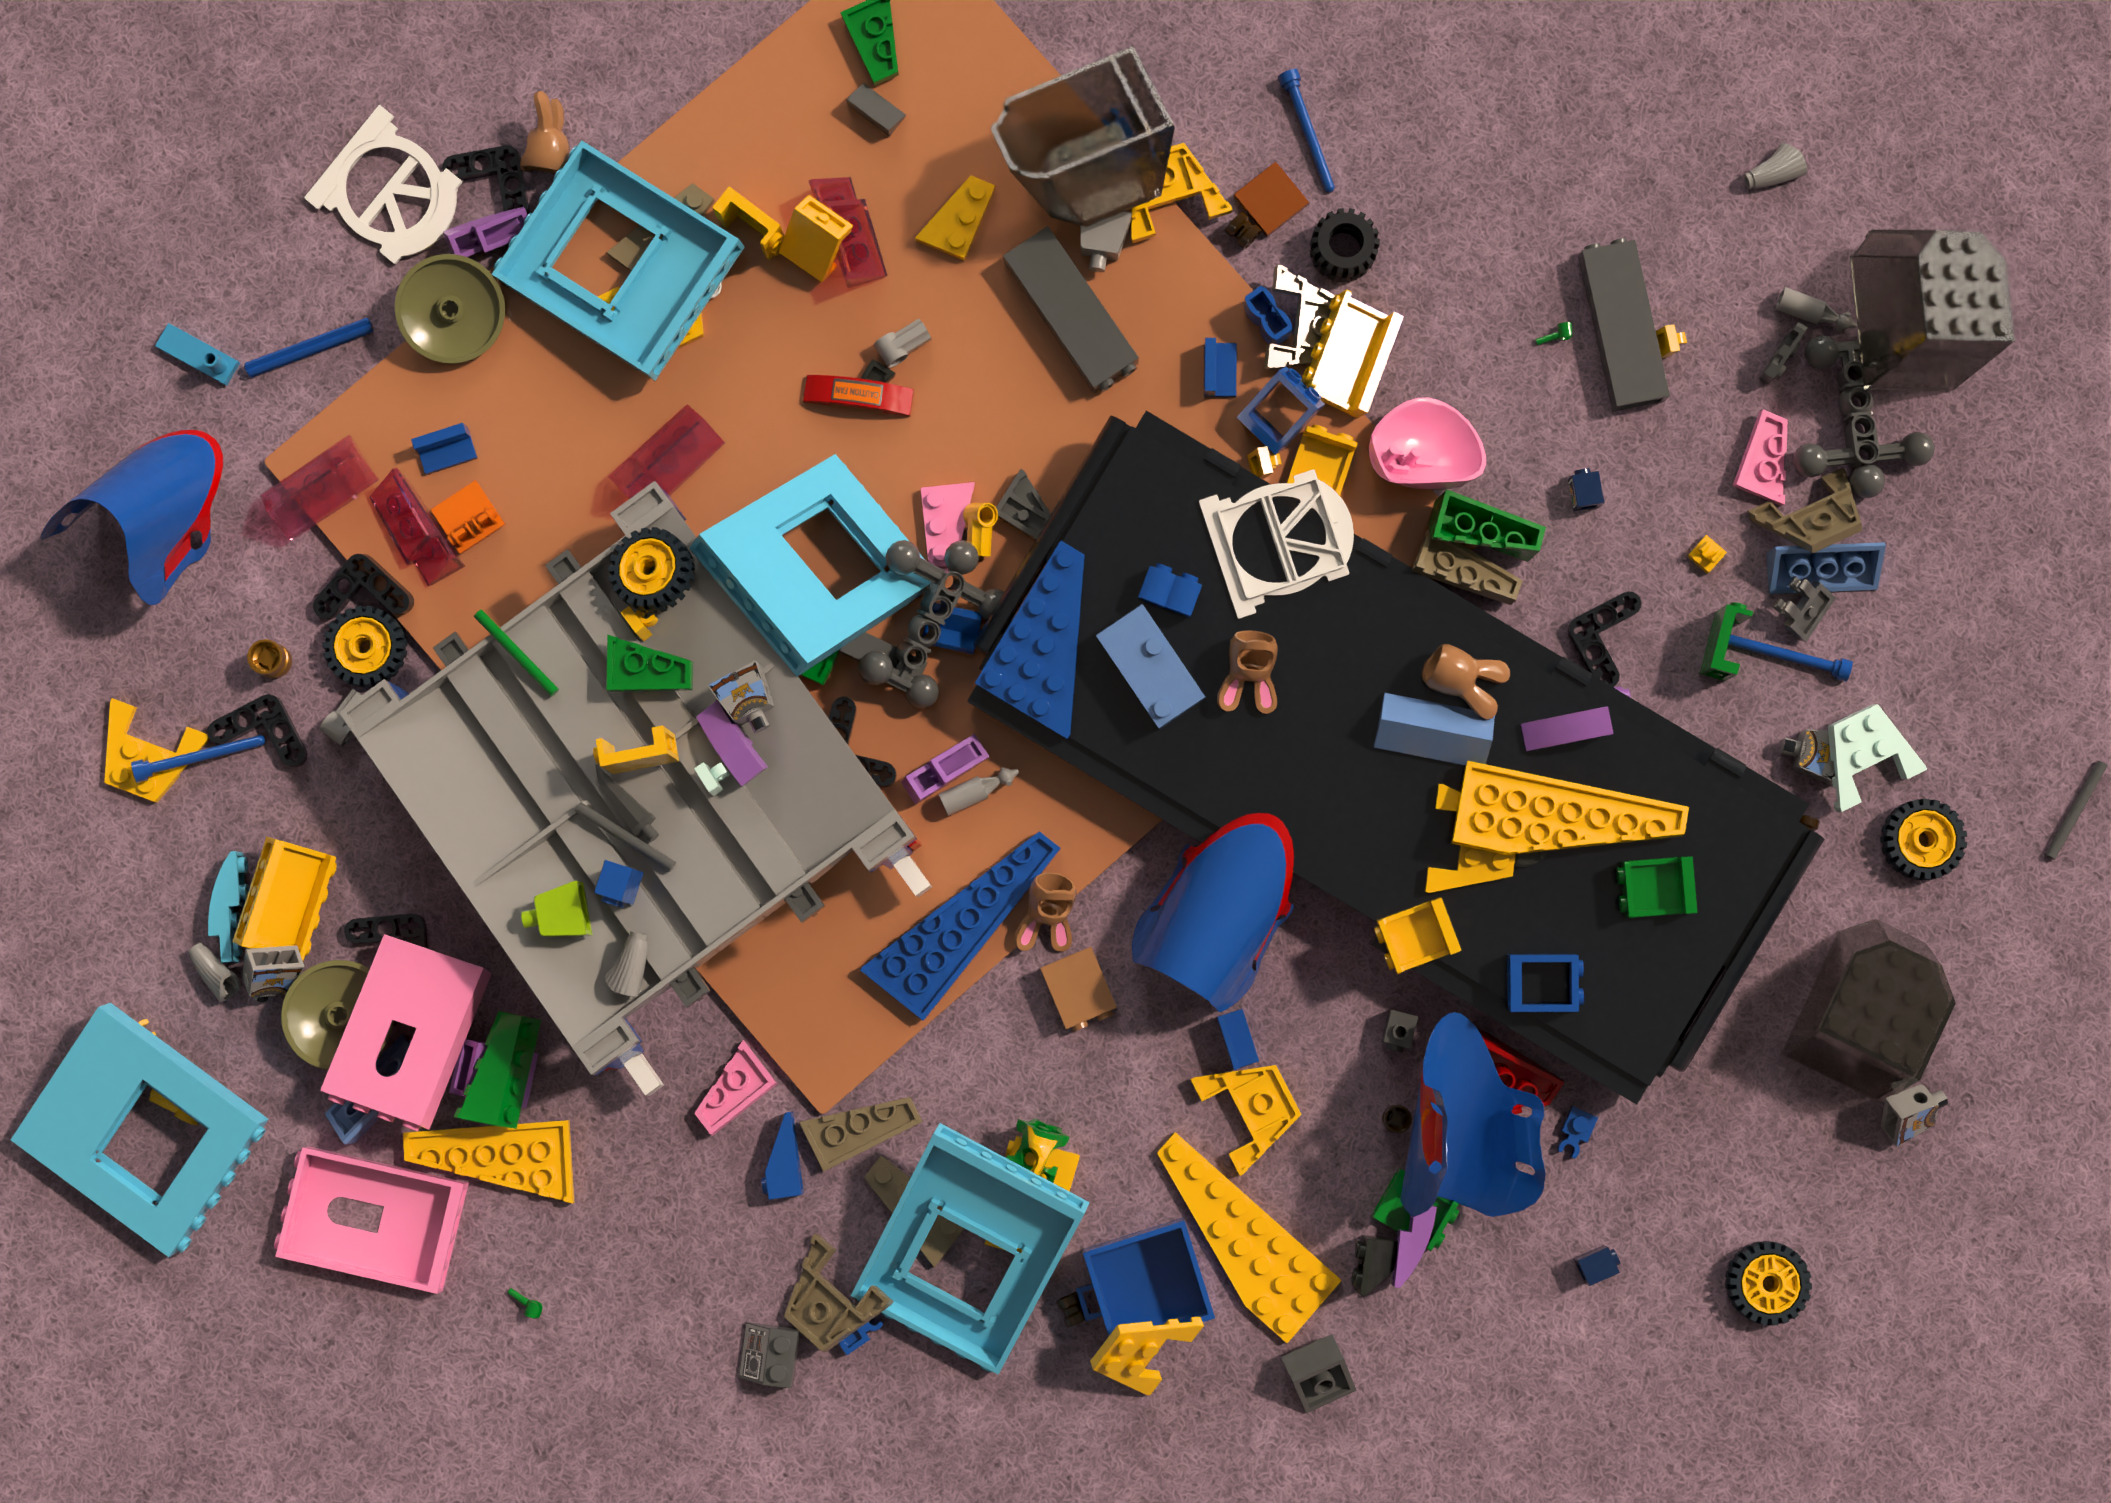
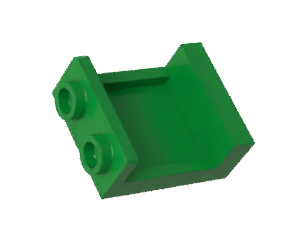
M1731 602L1730 605L1726 604L1715 612L1699 674L1727 681L1738 674L1740 664L1724 660L1733 623L1741 624L1753 615V611L1747 610L1746 605Z
M1693 856L1620 862L1621 867L1616 869L1618 885L1622 884L1623 896H1619V908L1621 913L1625 912V918L1697 913Z
M1400 1168L1397 1169L1371 1214L1372 1217L1395 1231L1397 1229L1408 1230L1410 1214L1400 1201L1405 1171ZM1437 1196L1433 1204L1437 1209L1434 1226L1426 1247L1430 1252L1434 1247L1436 1249L1440 1247L1445 1238V1234L1442 1233L1448 1223L1452 1225L1459 1214V1210L1456 1209L1459 1203L1454 1200Z

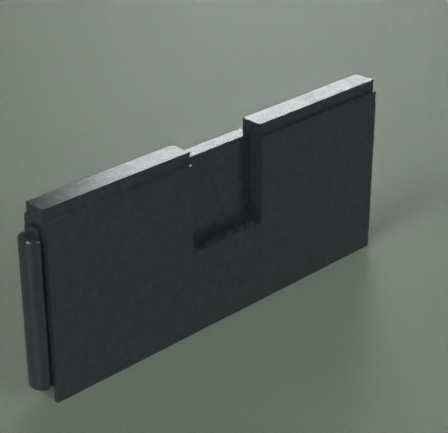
M1147 410L1136 428L1129 426L1117 417L1110 416L973 643L976 650L986 655L979 668L983 670L1059 542L1063 541L1083 553L1085 560L1071 735L1066 739L978 685L974 688L967 702L1201 843L1226 824L1244 815L1269 813L1278 817L1288 829L1292 839L1294 850L1293 872L1375 922L1438 897L1442 898L1462 951L1452 955L1448 954L1411 969L1636 1105L1647 1087L1651 1085L1655 1076L1661 1078L1668 1066L1679 1072H1684L1825 840L1821 835L1806 828L1805 825L1799 822L1809 803L1426 576L1411 572L1412 568L1356 534H1354L1353 547L1347 562L1349 575L1332 581H1328L1327 577L1323 576L1311 586L1292 594L1265 595V602L1255 606V614L1238 619L1199 500L1217 495L1219 501L1230 498L1232 503H1236L1247 493L1271 484ZM1286 496L1272 498L1280 525L1300 504V501ZM1259 501L1243 513L1235 526L1232 537L1235 558L1239 565L1256 579L1272 583L1287 582L1263 507ZM1312 508L1309 509L1285 538L1325 545L1326 531L1320 515ZM1289 550L1298 577L1309 572L1320 559L1317 555ZM1160 563L1172 568L1171 573L1182 577L1183 573H1187L1199 578L1197 583L1202 584L1191 617L1138 599L1149 566L1156 567V564ZM1142 604L1205 696L1204 700L1161 729H1158L1096 637L1097 634ZM1258 631L1269 634L1276 640L1278 651L1270 678L1277 696V707L1271 713L1265 714L1257 709L1254 697V681L1244 682L1240 701L1235 710L1224 711L1217 705V694L1230 672L1229 647L1230 641L1236 632ZM1441 644L1455 646L1476 660H1500L1507 664L1510 669V677L1507 682L1497 684L1480 678H1476L1475 685L1493 697L1498 705L1494 719L1493 741L1486 765L1687 806L1689 811L1685 834L1681 837L1550 850L1542 860L1534 865L1527 867L1514 866L1513 877L1427 893L1425 892L1428 867L1457 871L1460 845L1451 844L1457 812L1435 809L1438 784H1444L1461 792L1465 765L1374 748L1384 693L1473 710L1463 698L1443 694L1429 688L1422 678L1425 662ZM1608 706L1613 734L1531 751L1525 750L1520 724ZM1693 856L1697 913L1625 918V912L1621 913L1619 908V896H1623L1622 884L1618 885L1616 869L1621 867V861ZM1374 934L1369 944L1387 954L1388 951L1385 943L1379 944L1376 934ZM1507 954L1579 955V960H1583L1584 966L1583 977H1579V988H1583L1584 1004L1579 1005V1012L1508 1011ZM1522 962V1004H1570L1569 962Z

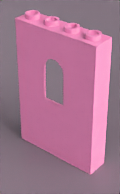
M384 934L320 1091L329 1094L327 1100L344 1105L346 1100L354 1103L352 1108L368 1114L371 1109L379 1112L377 1117L393 1123L394 1119L397 1118L404 1121L402 1126L419 1131V1128L422 1127L429 1130L492 973L483 967ZM392 1020L415 1027L416 1031L400 1070L390 1077L381 1076L376 1070V1060Z
M310 1146L302 1147L294 1161V1167L297 1170L295 1178L290 1180L287 1193L290 1195L288 1206L283 1208L281 1214V1222L284 1223L281 1233H278L275 1239L274 1249H277L275 1257L438 1294L443 1292L469 1183ZM337 1197H345L384 1206L378 1233L333 1223L327 1213L330 1202Z

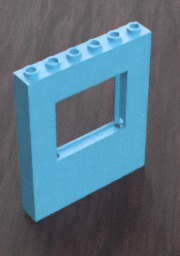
M581 140L579 145L575 146L569 153V160L565 166L556 172L554 182L550 188L540 196L539 204L534 212L526 217L524 227L520 233L511 239L509 249L505 255L495 263L492 275L508 288L656 381L745 246L737 237ZM598 199L655 234V237L610 304L552 268Z
M836 454L700 533L689 548L796 677L923 595L930 584L929 580L913 572L907 575H899L891 570L885 571L887 566L885 558L887 549L897 541L909 540ZM831 500L834 501L832 506L829 504ZM825 509L831 512L881 571L837 600L782 536Z
M108 1003L97 1008L11 1138V1141L167 1257H170L177 1252L183 1253L190 1245L192 1240L189 1237L194 1230H199L207 1219L204 1216L207 1210L212 1209L221 1199L220 1191L233 1181L236 1176L234 1170L238 1164L242 1165L251 1154V1151L248 1149L253 1142L257 1143L266 1132V1129L263 1127L269 1119L112 1003ZM147 1085L208 1129L163 1197L103 1153Z
M939 1123L851 1296L860 1302L871 1285L877 1286L894 1301L891 1306L881 1312L883 1316L895 1319L906 1325L909 1330L919 1332L930 1338L933 1343L943 1345L955 1351L959 1357L979 1364L985 1371L999 1374L1090 1202ZM941 1206L943 1208L942 1211L937 1209V1207ZM938 1215L1015 1255L985 1313L909 1273ZM1017 1248L1022 1249V1253L1017 1252Z

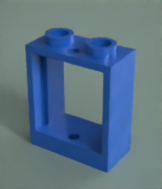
M1287 367L1280 369L1237 416L1275 455L1283 451L1325 405L1320 400L1321 395L1315 389L1307 388L1301 381L1302 377L1294 369H1288ZM1279 382L1308 408L1284 436L1256 410Z
M1507 954L1508 1011L1579 1012V1005L1584 1004L1583 988H1579V977H1583L1584 973L1583 960H1579V955ZM1522 962H1569L1570 1004H1522Z

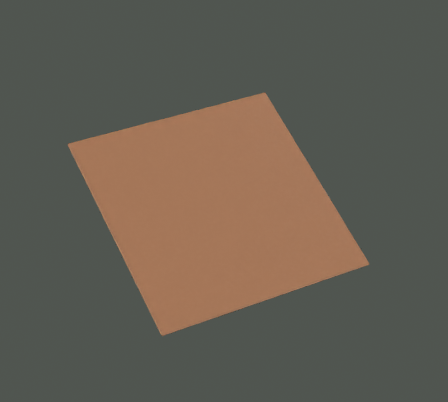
M810 0L617 162L673 198L692 183L715 200L704 217L737 237L745 246L722 280V289L719 295L710 299L702 310L704 337L677 349L656 381L496 279L504 297L505 318L498 338L487 351L466 362L442 363L421 355L407 341H404L265 459V465L346 560L354 554H367L371 556L412 594L414 598L412 610L406 614L393 613V615L440 670H443L446 666L434 651V646L453 632H457L470 650L490 635L474 618V615L482 609L501 627L559 585L545 566L558 555L568 549L580 566L583 567L625 536L624 532L610 513L653 481H656L671 497L685 516L686 524L694 535L698 537L700 533L836 454L894 524L898 526L905 537L918 548L921 556L928 561L921 488L975 482L970 503H991L997 507L1014 478L1022 469L1027 474L1033 487L1037 490L1044 505L1052 513L1110 416L1117 417L1129 426L1136 428L1147 410L1251 472L1247 455L1257 448L1266 446L1237 416L1270 379L1282 369H1264L1266 345L1268 343L1261 336L1259 326L1251 322L1247 317L1243 307L1245 296L1251 293L1253 289L1175 202L1148 210L1156 232L1155 237L1132 243L1130 225L1119 259H1107L1105 272L1089 270L1091 257L1081 255V205L1131 213L1132 159L1134 156L994 0H890L899 75L874 86L840 13L866 0ZM863 83L906 114V117L891 136H888L848 106L847 98ZM971 175L994 184L996 189L965 261L915 241V237ZM731 187L780 224L785 236L794 208L810 195L851 223L853 227L850 234L840 244L834 263L837 265L835 271L823 282H820L782 254L778 256L773 255L770 260L767 259L760 246V242L764 238L763 235L738 216L728 228L724 227L718 222L712 207L726 189ZM598 199L552 268L596 296H600L616 287L621 288L631 271L610 257L607 251L640 225ZM1047 226L1139 357V362L1136 365L1137 369L1127 377L1121 375L1113 380L1115 384L1104 392L1100 390L1095 393L1092 392L1004 264L1003 255ZM494 267L489 270L491 274L494 271ZM917 319H920L932 340L909 353L908 357L900 364L888 368L874 347V343L882 336L890 332L896 333ZM1291 333L1290 337L1279 345L1293 348L1294 335ZM1205 338H1216V343H1237L1236 397H1204ZM872 359L895 372L896 375L889 382L890 384L914 389L910 416L887 414L881 410L830 404L828 406L803 402L807 375L861 378ZM1311 364L1297 365L1287 368L1294 369L1302 377L1306 368ZM1279 382L1256 410L1284 436L1308 408ZM1324 403L1325 405L1306 426L1320 425L1325 427L1328 433L1334 435L1344 433L1353 437V441L1358 443L1340 495L1351 515L1354 534L1362 539L1365 538L1392 554L1394 558L1413 568L1424 535L1429 529L1430 516L1438 496L1432 489L1405 487L1380 477L1374 470L1369 457V443L1375 429L1372 422L1365 415L1355 418ZM464 423L469 428L478 458L426 475L420 455L414 450L411 439ZM1305 427L1283 451L1278 453L1282 464L1276 466L1273 469V473L1263 480L1270 484L1287 483ZM1268 449L1269 455H1273L1274 453ZM476 480L506 525L462 554H459L455 546L448 540L447 534L431 509ZM833 500L829 502L830 506L833 505ZM828 509L823 510L782 535L836 600L881 572ZM998 517L996 523L992 526L991 557L979 556L976 568L962 576L966 582L983 591L990 589L1005 591L1035 540ZM965 524V529H964L963 539H962V540H965V541H967V530H968V525H967V524ZM1459 543L1471 551L1477 547L1474 544ZM358 561V571H366L369 575L373 573L364 568L363 564L365 561ZM888 565L885 567L886 572L890 570ZM382 576L375 580L374 585L378 591H383L387 586L386 579ZM952 576L947 577L945 580V587L949 588L953 584ZM392 592L387 595L393 596L398 601L396 607H404L402 602L404 597H396ZM924 594L866 631V633L898 647L905 641L903 640L904 636L908 638L907 626L909 621L914 616L920 614L916 611L921 609V601ZM961 597L955 605L957 608L979 612L976 605ZM982 618L981 629L983 628L984 624L986 623V621H985L983 618ZM925 625L922 626V628L920 629V636H921V637H922V634H923ZM937 646L928 648L931 652H927L926 662L928 664L923 674L931 676L936 681L939 695L937 701L932 706L922 709L913 707L908 702L904 691L886 682L880 685L867 684L859 673L858 667L860 662L841 652L824 686L804 676H798L828 718L832 704L837 698L842 696L849 697L855 702L857 714L849 747L855 755L888 762L896 769L897 778L895 783L889 787L879 788L922 845L915 851L909 847L913 852L910 857L932 885V888L920 897H916L895 867L890 870L882 864L871 873L853 850L815 882H809L825 905L824 908L817 912L818 914L815 917H810L804 923H801L786 902L723 950L718 951L716 955L700 967H695L821 1114L827 1113L1016 948L1014 935L1020 923L1028 914L1029 890L924 1021L860 971L864 965L1039 831L1061 848L1042 873L1052 872L1068 877L1074 883L1078 894L1163 820L967 702L977 685L975 682L982 672L979 668L986 655L976 649L974 654ZM915 649L909 651L910 654L916 655ZM844 702L843 706L837 707V710L841 712L840 720L834 718L833 723H841L848 727L849 722H844V717L847 712L851 713L852 709L848 707V702ZM836 728L843 739H845V731L841 728ZM975 734L988 753L989 758L915 805L901 781L907 775L926 765L933 758ZM870 763L869 774L871 777L872 774L881 777V782H885L886 778L892 777L887 767H884L883 771H877L873 769L876 764ZM1002 767L1010 770L1018 769L1019 774L1014 777L1012 785L999 784L988 795V799L948 816L939 793L976 776H979V778L996 777Z

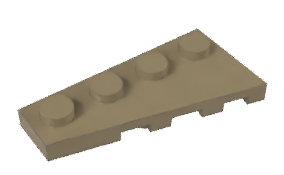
M693 183L674 197V199L703 217L715 202L713 197ZM638 226L607 251V254L632 271L655 237V234L642 226Z
M1429 529L1424 535L1411 572L1509 605L1516 601L1523 581L1458 542L1431 539Z
M881 1155L864 1178L893 1214L911 1177ZM941 1206L937 1207V1209L942 1211L943 1208ZM940 1215L937 1216L920 1249L934 1268L964 1230L963 1227Z

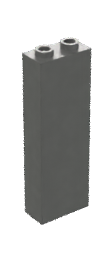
M1048 226L1003 255L1004 264L1093 393L1098 390L1101 392L1108 390L1115 384L1113 380L1121 375L1127 377L1137 369L1136 365L1139 362V357Z
M1626 238L1613 240L1610 242L1611 245L1600 246V243L1585 246L1578 256L1612 412L1664 402L1670 396L1636 241H1627Z

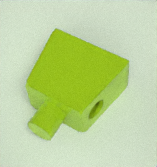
M572 881L534 896L536 909L521 913L524 928L539 926L541 936L593 935L584 882Z

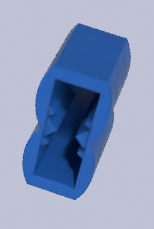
M1259 286L1245 296L1243 303L1244 311L1250 321L1259 326L1261 336L1268 344L1279 345L1290 337L1292 332L1291 321L1281 309L1276 307L1273 295L1266 288Z
M1157 563L1156 567L1149 566L1138 599L1191 617L1202 584L1197 583L1199 578L1187 573H1183L1182 577L1171 573L1172 568Z

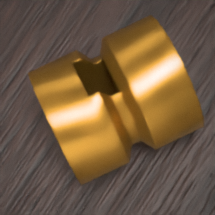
M263 639L253 643L249 648L247 661L250 668L256 673L275 679L281 678L288 673L292 665V656L283 645L272 640Z

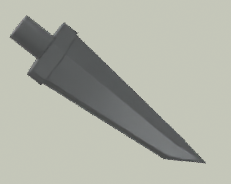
M595 763L598 783L629 826L632 834L638 837L643 833L650 842L654 841L659 836L657 831L651 826L652 822L656 819L654 815L649 813Z

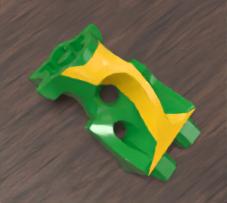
M1035 1118L1031 1121L1018 1119L1016 1126L1017 1131L1022 1133L1021 1145L1015 1155L1008 1154L1006 1158L1039 1176L1045 1174L1047 1180L1054 1183L1058 1167H1045L1052 1150L1064 1147L1068 1143L1070 1136L1062 1133V1128L1046 1124ZM1028 1152L1033 1153L1036 1157V1163L1033 1166H1029L1025 1162V1156Z

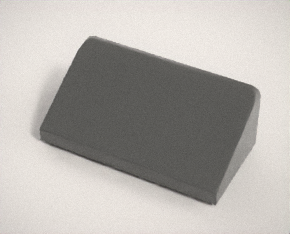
M864 83L847 98L849 107L888 136L892 135L906 117V114Z

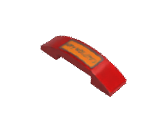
M807 375L803 402L828 406L830 404L881 410L887 414L910 416L914 389L860 378Z

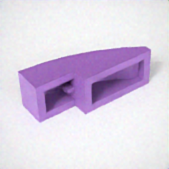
M520 207L473 220L443 231L451 254L468 257L480 251L486 253L510 243L511 239L518 235L524 227V221L528 215L525 208Z
M718 700L696 716L712 746L741 787L748 784L768 768L752 747L753 742L742 728L732 720Z
M1608 706L1520 724L1526 751L1613 734Z
M973 734L933 758L926 765L907 775L901 783L915 805H917L989 758V755L976 735Z
M1432 1205L1427 1212L1413 1217L1410 1215L1408 1230L1397 1229L1396 1241H1398L1395 1268L1392 1274V1286L1400 1288L1421 1260L1434 1226L1436 1206Z

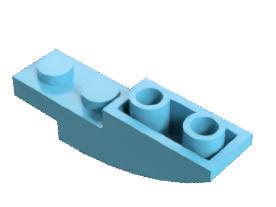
M231 851L225 859L216 878L209 906L208 936L219 937L221 963L239 962V956L243 954V946L232 942L240 920V914L236 912V908L244 907L250 889L249 885L245 884L248 860L246 857H243V852Z

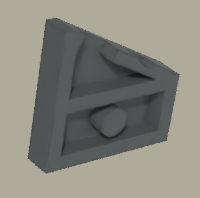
M1798 322L1784 336L1759 380L1769 384L1774 378L1776 380L1780 379L1787 367L1784 365L1788 357L1792 358L1800 346L1798 342L1808 327Z
M1020 469L996 507L1000 519L1036 540L1051 515L1037 490L1028 479L1027 474L1022 469Z

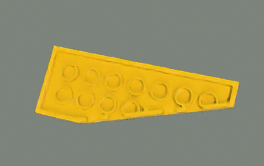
M1467 761L1451 844L1503 855L1681 837L1685 834L1689 807Z
M1174 1132L1158 1150V1156L1244 1305L1281 1339L1288 1343L1342 1280Z

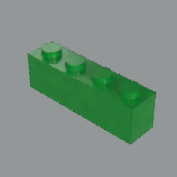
M1447 489L1435 500L1428 524L1431 539L1482 545L1526 562L1531 560L1540 551L1546 529L1542 525Z
M503 1011L498 1012L485 1042L486 1052L481 1059L478 1058L475 1069H477L472 1085L467 1084L463 1094L466 1096L462 1108H457L454 1117L517 1129L540 1028V1019Z

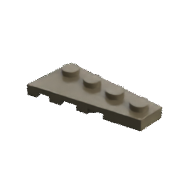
M907 1097L805 1120L799 1123L824 1172L923 1122L912 1098Z

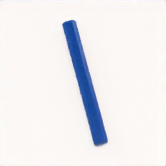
M368 318L358 320L248 361L244 364L248 376L254 377L370 334L373 332V326Z

